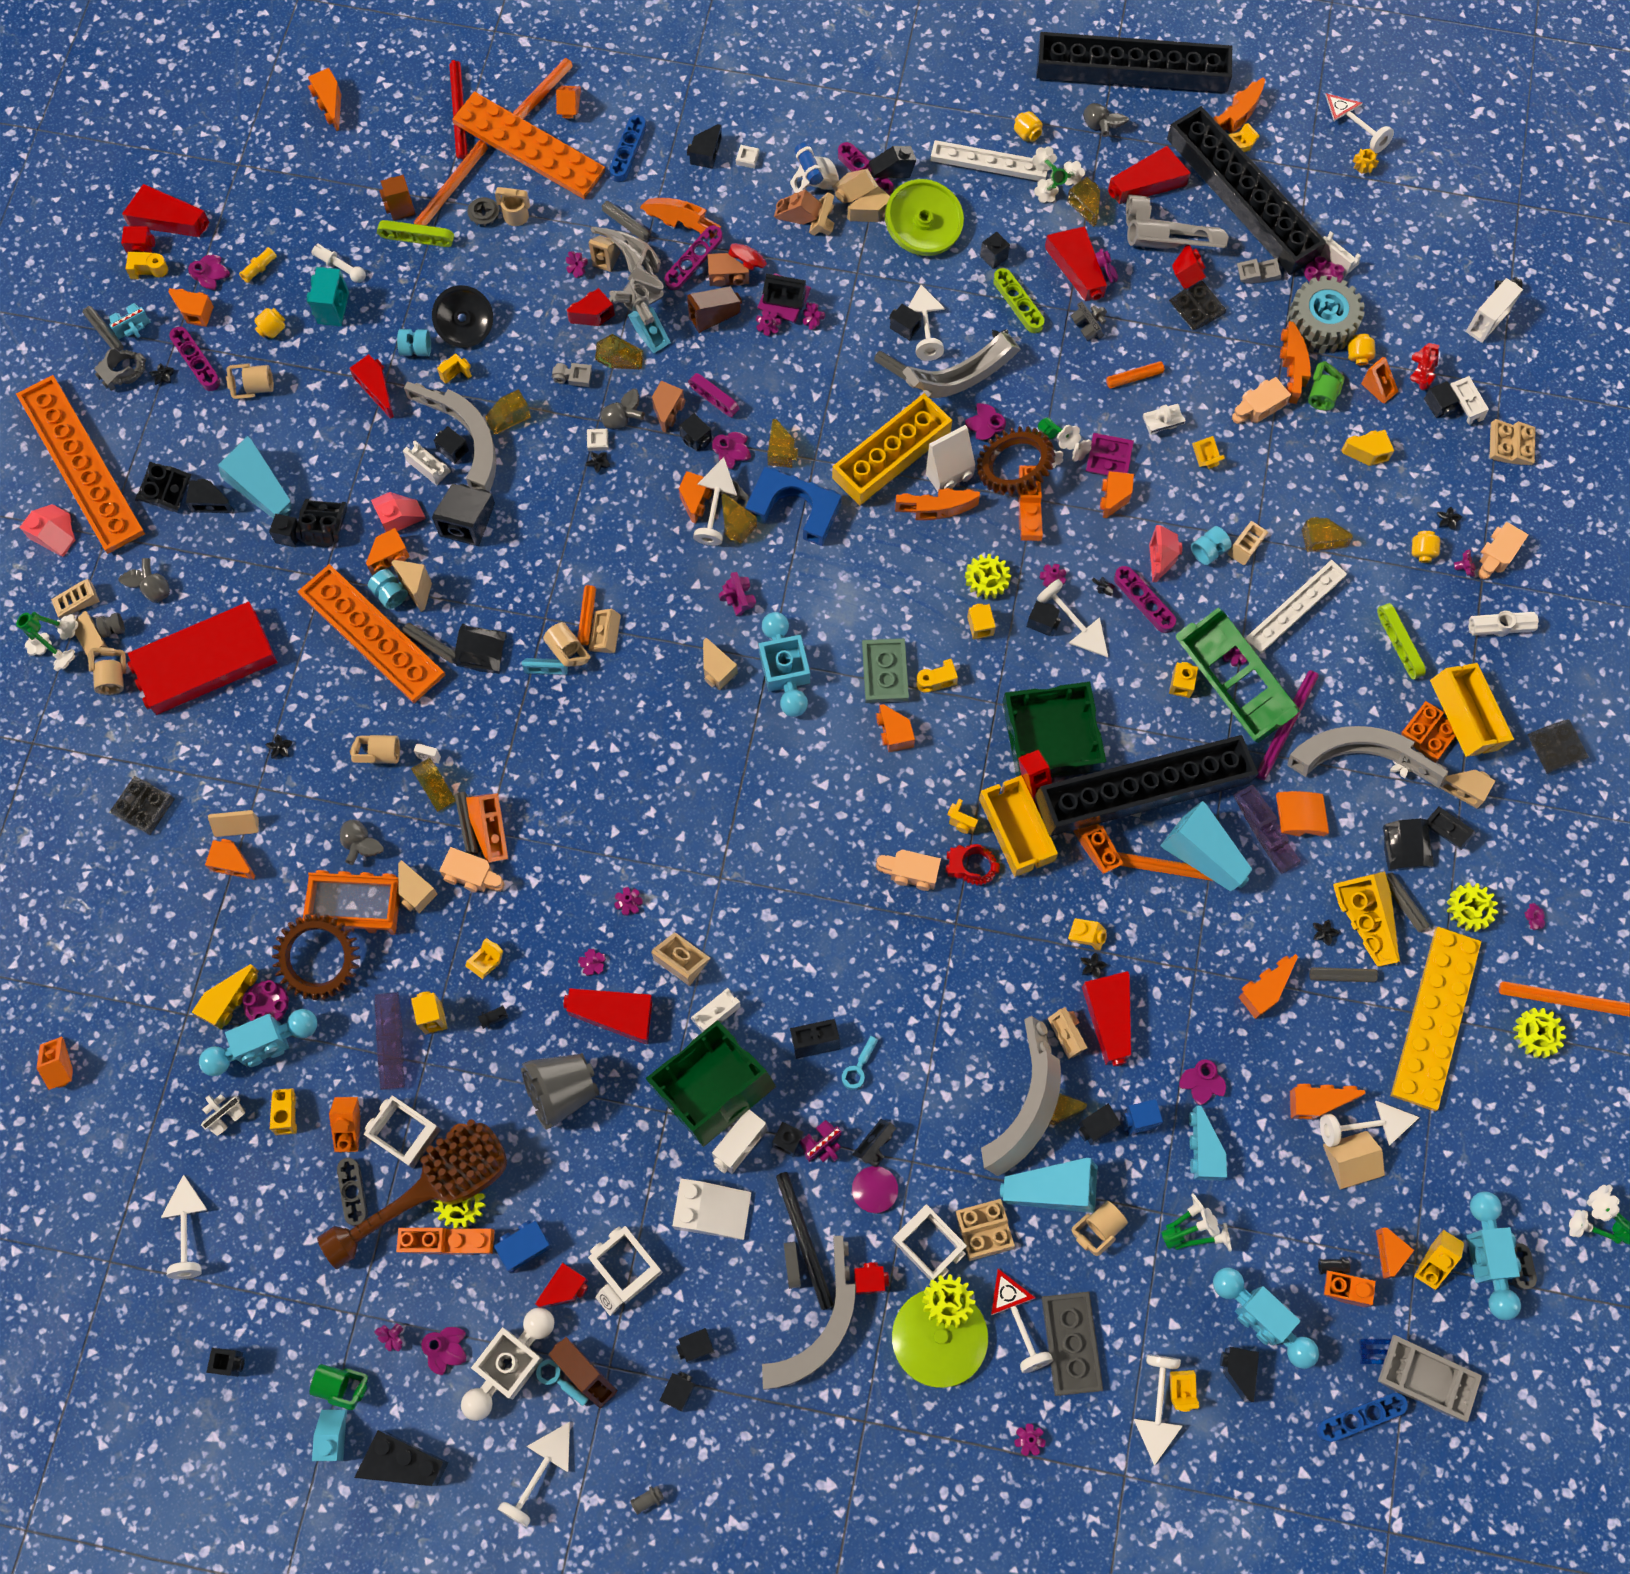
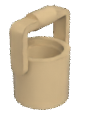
M497 187L495 198L497 205H501L505 222L511 226H521L526 223L529 218L528 209L530 207L528 193L525 190Z
M250 363L227 367L226 380L232 398L256 397L255 393L273 392L274 382L269 365L250 367ZM242 368V381L247 394L236 395V383L232 369Z
M563 622L549 628L543 636L545 643L566 667L584 665L591 658L580 641ZM576 652L580 655V657L569 659Z
M106 647L91 648L88 653L89 671L93 672L94 691L102 695L121 693L124 689L123 674H126L125 652ZM94 654L111 657L120 656V662L102 660L94 663Z
M395 735L357 736L350 749L352 762L397 764L400 758L399 737ZM361 744H368V754H359Z
M1105 1201L1093 1214L1090 1215L1088 1213L1072 1227V1233L1076 1241L1086 1251L1099 1256L1115 1242V1236L1128 1224V1221L1115 1205ZM1086 1224L1104 1241L1097 1249L1083 1234L1078 1232Z

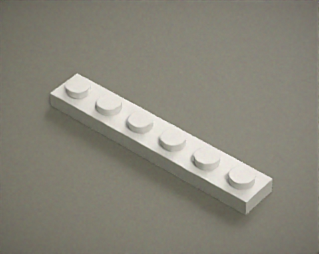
M936 140L934 141L930 160L1036 181L1046 180L1048 171L1045 169L1038 171L1036 165L1032 162V158Z
M1331 560L1255 628L1245 639L1259 656L1341 582L1347 573Z

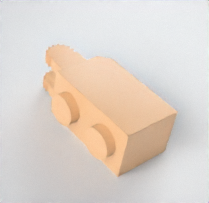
M1276 377L1270 381L1265 380L1257 389L1249 390L1242 396L1241 404L1235 408L1232 420L1239 424L1247 419L1258 423L1286 406L1291 394Z
M1508 522L1502 528L1497 527L1491 535V538L1494 539L1492 543L1487 542L1480 552L1484 555L1479 561L1482 563L1478 570L1479 577L1486 580L1494 571L1497 573L1503 572L1526 540L1528 534Z
M450 847L440 868L444 881L456 885V883L463 884L465 889L472 892H477V890L484 892L486 888L492 891L495 890V892H501L505 886L501 876L493 873L487 860Z
M900 850L896 853V857L879 855L876 859V868L878 872L891 875V880H894L898 885L907 886V884H911L920 890L929 891V889L934 890L941 858Z

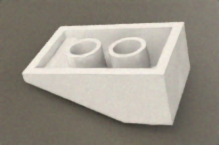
M966 425L929 444L926 476L937 492L938 489H952L957 483L961 481L966 482L972 478L975 470V461Z
M680 1179L672 1226L675 1230L744 1240L751 1192L701 1181Z

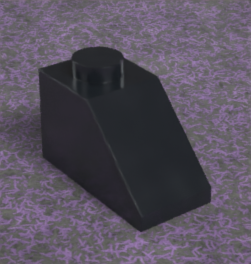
M720 124L695 135L692 144H688L687 156H690L691 165L713 169L722 139V127Z
M892 146L870 160L869 167L874 178H910L917 159L911 146Z
M206 479L189 480L186 504L192 512L234 514V509L229 500L211 481Z
M1108 1103L1083 1119L1078 1124L1080 1127L1078 1131L1084 1141L1088 1140L1091 1145L1113 1133L1121 1123Z
M1234 1347L1225 1348V1352L1222 1351L1220 1357V1366L1223 1367V1374L1244 1402H1254L1259 1352Z

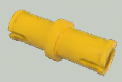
M267 247L257 258H252L251 263L244 270L239 272L240 277L246 283H249L259 272L265 271V267L277 257L275 252Z

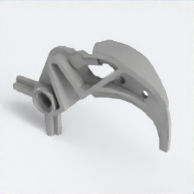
M592 227L590 229L592 233L606 236L621 249L626 258L629 272H631L628 277L629 282L623 291L611 290L609 292L610 302H622L628 309L637 311L645 325L653 323L654 317L648 306L660 300L664 295V285L655 275L659 271L661 264L656 253L646 242L632 235L608 228Z

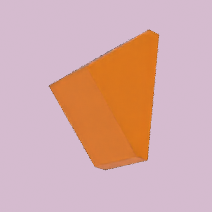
M1382 357L1368 369L1361 383L1382 403H1386L1399 392L1386 357Z
M1381 1228L1376 1230L1383 1279L1394 1277L1414 1249L1388 1228Z

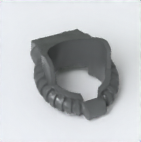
M110 348L105 358L99 361L98 365L94 368L96 371L95 375L99 380H103L102 384L106 389L109 388L112 391L116 389L114 386L116 384H130L136 381L145 371L146 359L141 353L129 350L118 351L116 348ZM124 359L137 360L135 369L128 366L122 371H113V368Z

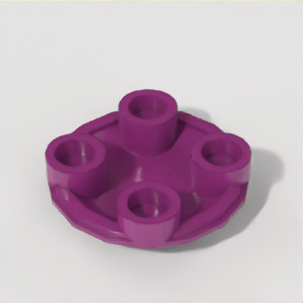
M1321 256L1316 257L1304 269V275L1309 282L1315 277L1319 281L1321 276H1327V280H1331L1333 276L1337 277L1336 282L1341 283L1344 278V267L1342 265H1335Z
M267 980L255 984L244 994L242 1001L245 1014L250 1021L270 1014L279 1021L284 1017L288 1009L289 999L287 992L280 984Z
M870 1166L864 1168L856 1175L852 1183V1196L861 1209L869 1213L879 1214L887 1211L894 1205L898 1196V1184L896 1178L889 1170L879 1166Z

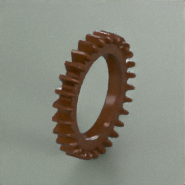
M1019 426L1018 432L1015 433L1011 427L1010 434L1003 430L1002 438L995 434L996 442L989 439L990 447L983 445L985 452H979L980 457L977 458V470L980 480L984 486H987L989 491L993 489L995 494L1000 491L1001 495H1005L1008 491L1009 495L1012 496L1014 491L1017 490L1018 494H1021L1023 488L1028 492L1030 485L1036 488V481L1043 483L1042 476H1049L1048 470H1053L1052 463H1055L1054 456L1056 454L1049 437L1044 435L1042 431L1038 432L1036 428H1033L1031 431L1030 427L1027 426L1024 432L1022 427ZM1016 444H1029L1040 452V461L1029 474L1013 480L1000 479L994 475V461L1004 449Z
M319 913L314 914L313 919L310 914L304 916V920L298 917L296 918V924L289 922V929L283 928L281 930L285 937H276V940L281 945L273 946V949L279 951V953L272 955V958L279 960V962L273 964V967L281 969L275 975L284 976L280 984L289 982L287 991L296 988L295 996H299L303 992V999H308L312 995V999L317 1000L320 994L322 1000L328 998V993L331 997L337 995L336 989L339 992L344 991L343 984L347 986L351 984L348 977L354 978L356 976L351 969L359 968V965L354 963L353 960L360 959V956L353 952L360 949V947L352 946V943L357 938H348L352 930L343 931L345 927L344 922L337 926L338 918L336 917L329 922L328 914H325L322 919ZM313 929L326 930L335 935L344 951L342 969L333 979L324 983H310L303 980L296 974L290 961V952L294 941L302 933Z

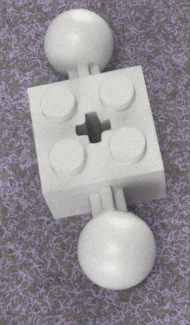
M540 1307L530 1310L524 1318V1332L519 1338L507 1329L501 1328L471 1367L486 1381L481 1388L471 1389L463 1396L461 1410L465 1417L473 1421L486 1418L491 1412L493 1405L491 1397L497 1389L507 1398L512 1400L515 1398L538 1365L543 1361V1358L529 1347L536 1339L546 1338L553 1331L554 1318L550 1311ZM512 1358V1367L504 1370V1359L510 1360Z

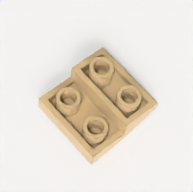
M1497 419L1492 421L1490 427V459L1511 464L1533 465L1535 463V427L1519 421L1514 425Z
M1001 1199L956 1211L962 1239L967 1245L965 1249L969 1261L1015 1249Z

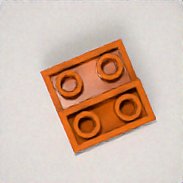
M1425 701L1401 734L1414 741V747L1436 763L1456 735L1449 720L1443 717L1444 712Z
M1302 791L1278 792L1276 794L1281 833L1299 837L1304 833L1323 837L1329 833L1323 794Z

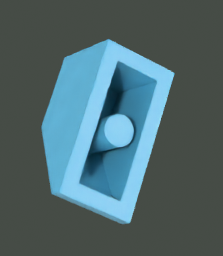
M648 306L654 317V322L648 325L644 324L637 311L628 314L636 332L653 353L671 343L653 307Z
M321 1410L313 1438L312 1461H343L347 1410Z

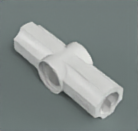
M1502 611L1496 615L1471 616L1468 628L1472 636L1494 634L1503 637L1508 633L1536 631L1539 620L1535 612L1512 613L1510 611Z

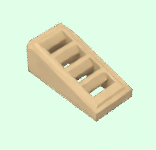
M1251 521L1230 548L1228 556L1245 565L1267 536L1268 531Z
M89 579L79 582L51 599L59 619L100 602L95 588ZM70 598L73 602L71 605H69L68 599ZM61 602H64V609H62L60 606Z

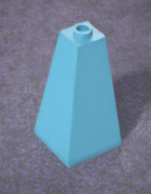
M247 436L218 464L221 478L273 519L275 513L288 516L291 512L290 499L253 441Z
M1203 801L1180 819L1160 845L1163 849L1229 891L1237 887L1242 888L1250 879L1247 876L1252 871V868Z
M1083 1158L1006 1176L1004 1183H1001L1000 1196L1003 1197L1005 1203L1011 1205L1094 1213L1098 1166L1091 1158Z

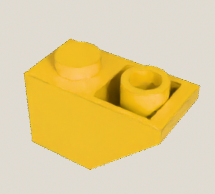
M1374 430L1363 436L1358 437L1355 435L1348 438L1341 451L1343 454L1371 466L1389 461L1394 449L1385 430L1378 432Z
M1443 1230L1429 1247L1414 1277L1436 1290L1462 1258L1464 1242Z

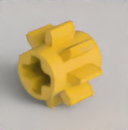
M1360 149L1353 159V162L1356 163L1354 169H1357L1361 174L1371 173L1373 168H1376L1379 161L1376 160L1378 154L1371 149Z

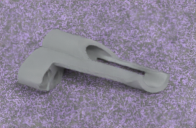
M1128 195L1126 202V224L1128 226L1127 239L1130 246L1160 249L1175 248L1184 244L1219 248L1227 247L1229 237L1225 230L1218 227L1195 226L1150 219L1152 209L1150 198L1147 196ZM1180 234L1209 237V241L1169 238V235Z

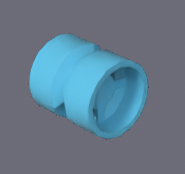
M399 329L397 336L399 355L412 356L415 353L417 356H430L431 337L429 330L417 329L413 332L411 329Z
M1214 526L1204 536H1201L1191 544V550L1199 562L1209 565L1218 558V555H1222L1230 549L1232 544L1227 533L1222 528Z
M389 569L378 571L368 582V588L378 597L386 609L398 607L408 596L406 588L400 582L397 583V578Z

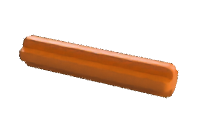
M1159 361L1108 376L1106 384L1108 388H1114L1161 374L1165 368L1163 362Z
M586 585L584 587L577 637L581 645H588L590 640L596 588L593 585Z

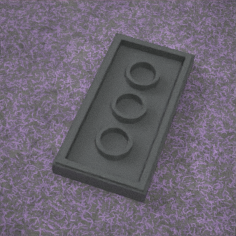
M1080 1292L1042 1296L1048 1352L1053 1358L1050 1367L1054 1396L1103 1391L1090 1293Z

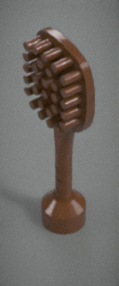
M470 1119L467 1122L468 1126L459 1125L456 1128L457 1132H448L445 1140L442 1138L437 1139L436 1144L438 1146L435 1148L428 1146L426 1151L429 1155L421 1158L423 1169L420 1179L402 1196L351 1230L333 1226L317 1237L318 1244L330 1264L335 1269H339L353 1260L358 1241L412 1207L429 1200H439L448 1205L457 1204L475 1196L494 1183L503 1174L507 1166L504 1148L495 1133L487 1125L476 1123L473 1119Z

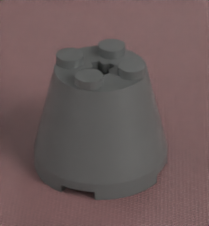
M583 1053L534 1059L522 1063L521 1074L534 1108L538 1109L535 1111V1114L544 1129L556 1126L599 1095L597 1085L591 1079L594 1076L593 1068L590 1063H586Z

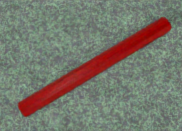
M452 60L449 66L454 117L464 105L461 63ZM454 124L456 157L464 160L468 155L466 131Z

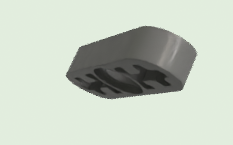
M344 1158L337 1165L338 1181L345 1221L355 1227L368 1219V1211L360 1165L352 1158ZM349 1163L354 1167L351 1170V1178H357V1181L344 1183V1180H349L348 1173L343 1172V1169L347 1168ZM350 1186H357L359 1189L358 1195L353 1199H349L346 1195L347 1189ZM360 1201L361 1204H356V1210L362 1213V1215L358 1217V1221H355V1219L350 1218L354 1214V1207L352 1205L348 1206V1203L354 1204Z

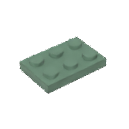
M905 638L862 640L865 703L908 701Z

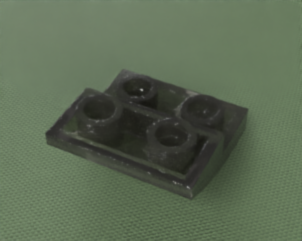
M1203 280L1189 290L1185 288L1169 300L1193 331L1209 324L1226 313V308Z
M1570 719L1551 724L1527 734L1546 774L1589 758Z
M134 776L109 813L136 829L151 835L175 798Z

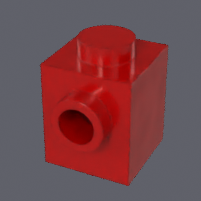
M124 226L121 244L127 255L128 252L152 253V247H155V237L147 226Z
M877 1262L864 1263L863 1268H854L856 1295L884 1293L885 1287H889L888 1272H884L883 1266H878Z

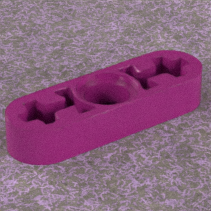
M695 373L688 380L690 387L727 416L733 417L739 411L738 404L702 375Z

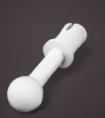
M319 243L314 246L312 255L326 262L327 266L335 265L350 274L351 280L356 283H360L366 278L363 268H353L337 258L335 251L331 252Z

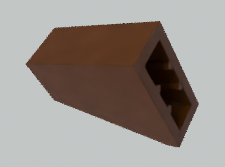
M731 286L687 295L689 319L698 333L741 313V297L737 292L734 293Z
M567 1337L559 1341L548 1354L576 1387L600 1409L618 1391Z

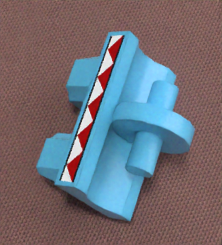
M135 303L127 307L126 310L129 314L121 317L119 313H114L109 316L111 322L109 325L118 340L135 334L137 339L141 336L138 331L150 323L143 308H139Z

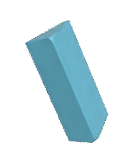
M526 658L522 661L523 670L528 674L566 675L568 673V667L564 666L559 659Z

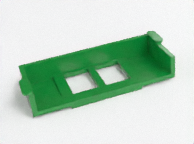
M1218 607L1197 624H1188L1176 634V639L1255 742H1261L1300 712V709L1221 608ZM1237 646L1250 664L1222 685L1209 667ZM1255 670L1268 688L1240 708L1227 690Z

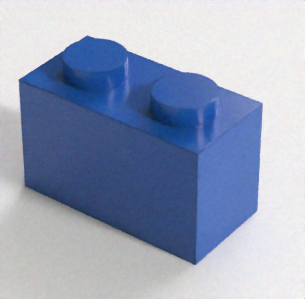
M1156 1099L1129 1105L1122 1113L1123 1117H1120L1121 1126L1124 1131L1127 1130L1128 1136L1155 1130L1163 1122Z
M531 1220L524 1222L518 1227L519 1231L512 1235L507 1233L497 1240L498 1243L494 1245L508 1272H514L552 1248L536 1220L534 1222H531Z

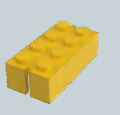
M1478 663L1446 668L1430 680L1466 757L1498 751L1514 740Z
M1022 775L1003 782L1002 789L1000 784L981 791L979 801L1014 877L1032 871L1034 865L1036 868L1055 862L1058 852L1051 837H1049L1046 826Z

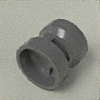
M120 613L111 614L110 617L101 616L96 618L97 628L102 638L110 637L113 633H125V626Z

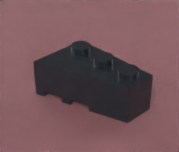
M378 1430L354 1478L437 1486L449 1462L386 1431Z

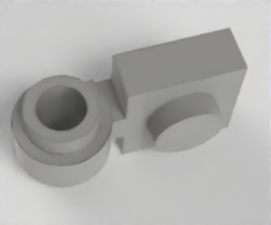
M557 363L552 371L553 381L563 384L569 378V385L589 387L592 365L571 363V368L568 369L567 365Z

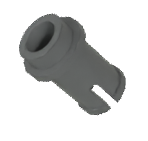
M651 1486L649 1491L630 1501L635 1513L639 1515L642 1511L655 1504L660 1505V1501L664 1500V1497L658 1486L654 1488Z

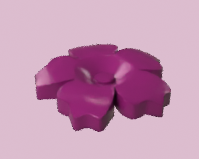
M1535 903L1529 904L1530 908L1524 913L1525 918L1529 921L1530 929H1543L1545 926L1544 911Z
M588 949L584 953L585 957H579L578 963L581 968H584L583 974H586V976L593 975L594 971L597 974L603 972L604 964L602 963L606 960L604 954L600 952L596 954L594 949Z

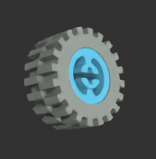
M1321 276L1320 280L1317 281L1315 277L1310 280L1309 284L1305 282L1302 284L1301 289L1297 290L1288 311L1287 323L1289 321L1294 322L1305 344L1310 346L1309 351L1313 352L1317 348L1319 353L1322 354L1325 353L1326 349H1329V353H1334L1337 347L1339 350L1344 349L1346 344L1356 334L1365 312L1363 309L1365 306L1364 302H1360L1362 299L1360 293L1354 294L1356 288L1353 285L1350 288L1346 286L1347 281L1336 282L1337 277L1333 276L1331 280H1327V276Z

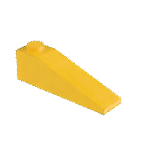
M1385 871L1333 884L1339 907L1343 912H1346L1352 922L1351 926L1354 930L1358 931L1363 939V945L1377 967L1400 962L1392 897Z

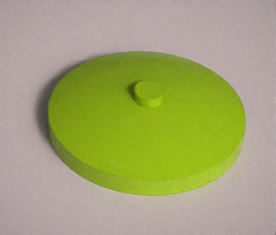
M915 179L903 183L891 194L885 209V223L889 234L900 247L916 255L933 256L947 251L955 244L963 228L964 215L959 200L947 187L936 181Z
M921 1291L905 1302L895 1318L892 1328V1346L895 1357L902 1369L912 1379L923 1385L935 1388L958 1385L969 1379L979 1369L985 1358L988 1348L986 1322L978 1307L974 1305V1307H971L974 1311L971 1316H967L968 1320L965 1324L960 1321L959 1327L955 1328L953 1323H951L949 1329H946L945 1323H941L938 1327L936 1326L937 1319L929 1320L928 1318L931 1313L923 1311L924 1306L927 1304L922 1303L923 1296H926L924 1291ZM933 1295V1303L936 1306L937 1300L935 1295ZM961 1297L960 1303L963 1305L962 1308L964 1309V1300Z

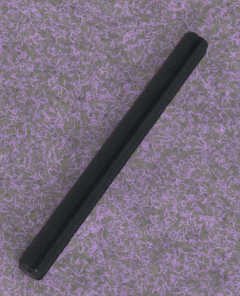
M782 1172L776 1175V1179L817 1299L822 1310L830 1309L833 1307V1302L789 1174Z

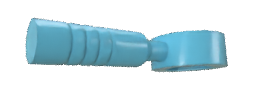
M870 1036L858 1058L857 1066H849L843 1071L842 1083L847 1089L857 1090L863 1085L865 1076L861 1068L867 1063L878 1042V1039ZM856 1071L860 1076L859 1083L850 1085L846 1080V1076L849 1072Z
M545 1360L538 1365L536 1375L541 1383L545 1385L557 1383L564 1392L579 1404L584 1406L589 1398L571 1383L560 1378L561 1368L553 1360ZM548 1364L556 1368L555 1377L549 1381L542 1377V1368Z

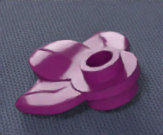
M1101 248L1096 253L1100 268L1105 267L1110 283L1113 282V279L1115 283L1118 281L1117 271L1110 263L1112 260L1108 250L1104 251Z
M206 255L200 261L192 262L188 267L190 276L194 280L199 281L200 285L206 289L215 290L216 280L230 276L228 269L220 264L221 257L218 255Z
M977 403L978 415L965 420L966 426L976 432V439L988 440L995 433L1002 432L1006 427L1005 418L1001 414L996 413L994 407L983 403Z
M731 432L727 436L718 435L712 442V448L719 455V461L724 457L729 469H733L735 460L746 461L751 458L748 447L744 445L748 437L743 433Z
M1201 1060L1196 1064L1195 1068L1187 1069L1179 1081L1181 1089H1191L1192 1097L1198 1105L1206 1103L1212 1094L1223 1097L1226 1091L1224 1079L1218 1075L1217 1066L1210 1060ZM1202 1068H1207L1209 1075H1204Z
M446 1327L440 1333L431 1332L422 1339V1351L428 1356V1366L434 1373L443 1375L447 1364L460 1365L466 1362V1354L459 1345L466 1335L465 1331L456 1327ZM432 1340L438 1342V1347L434 1350L429 1347V1343Z

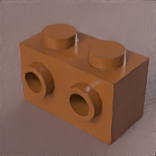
M404 174L381 180L383 189L379 190L386 213H391L393 221L416 215Z

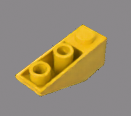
M250 964L204 992L192 1013L221 1030L223 1026H226L231 1021L232 1012L236 1006L243 1002L242 998L249 986L256 982L259 971Z

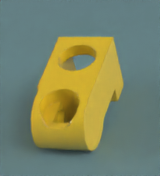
M128 252L125 269L130 279H139V275H153L160 278L169 271L165 259L160 254Z
M952 659L944 660L943 667L933 670H921L917 675L916 684L918 690L929 693L957 685L958 676Z
M293 1088L273 1090L270 1130L275 1135L297 1134V1124L295 1123L296 1096Z

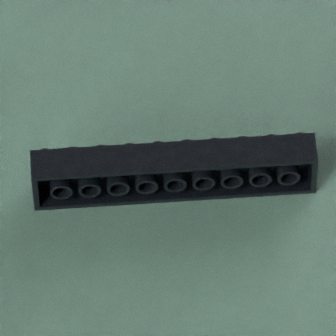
M1040 32L1036 79L1228 92L1232 79L1233 45Z
M1202 106L1170 125L1167 140L1275 259L1277 258L1278 263L1289 275L1309 264L1316 257L1321 256L1326 241Z
M1239 735L1040 786L1034 797L1050 837L1244 786L1254 780L1258 775V771L1243 736Z

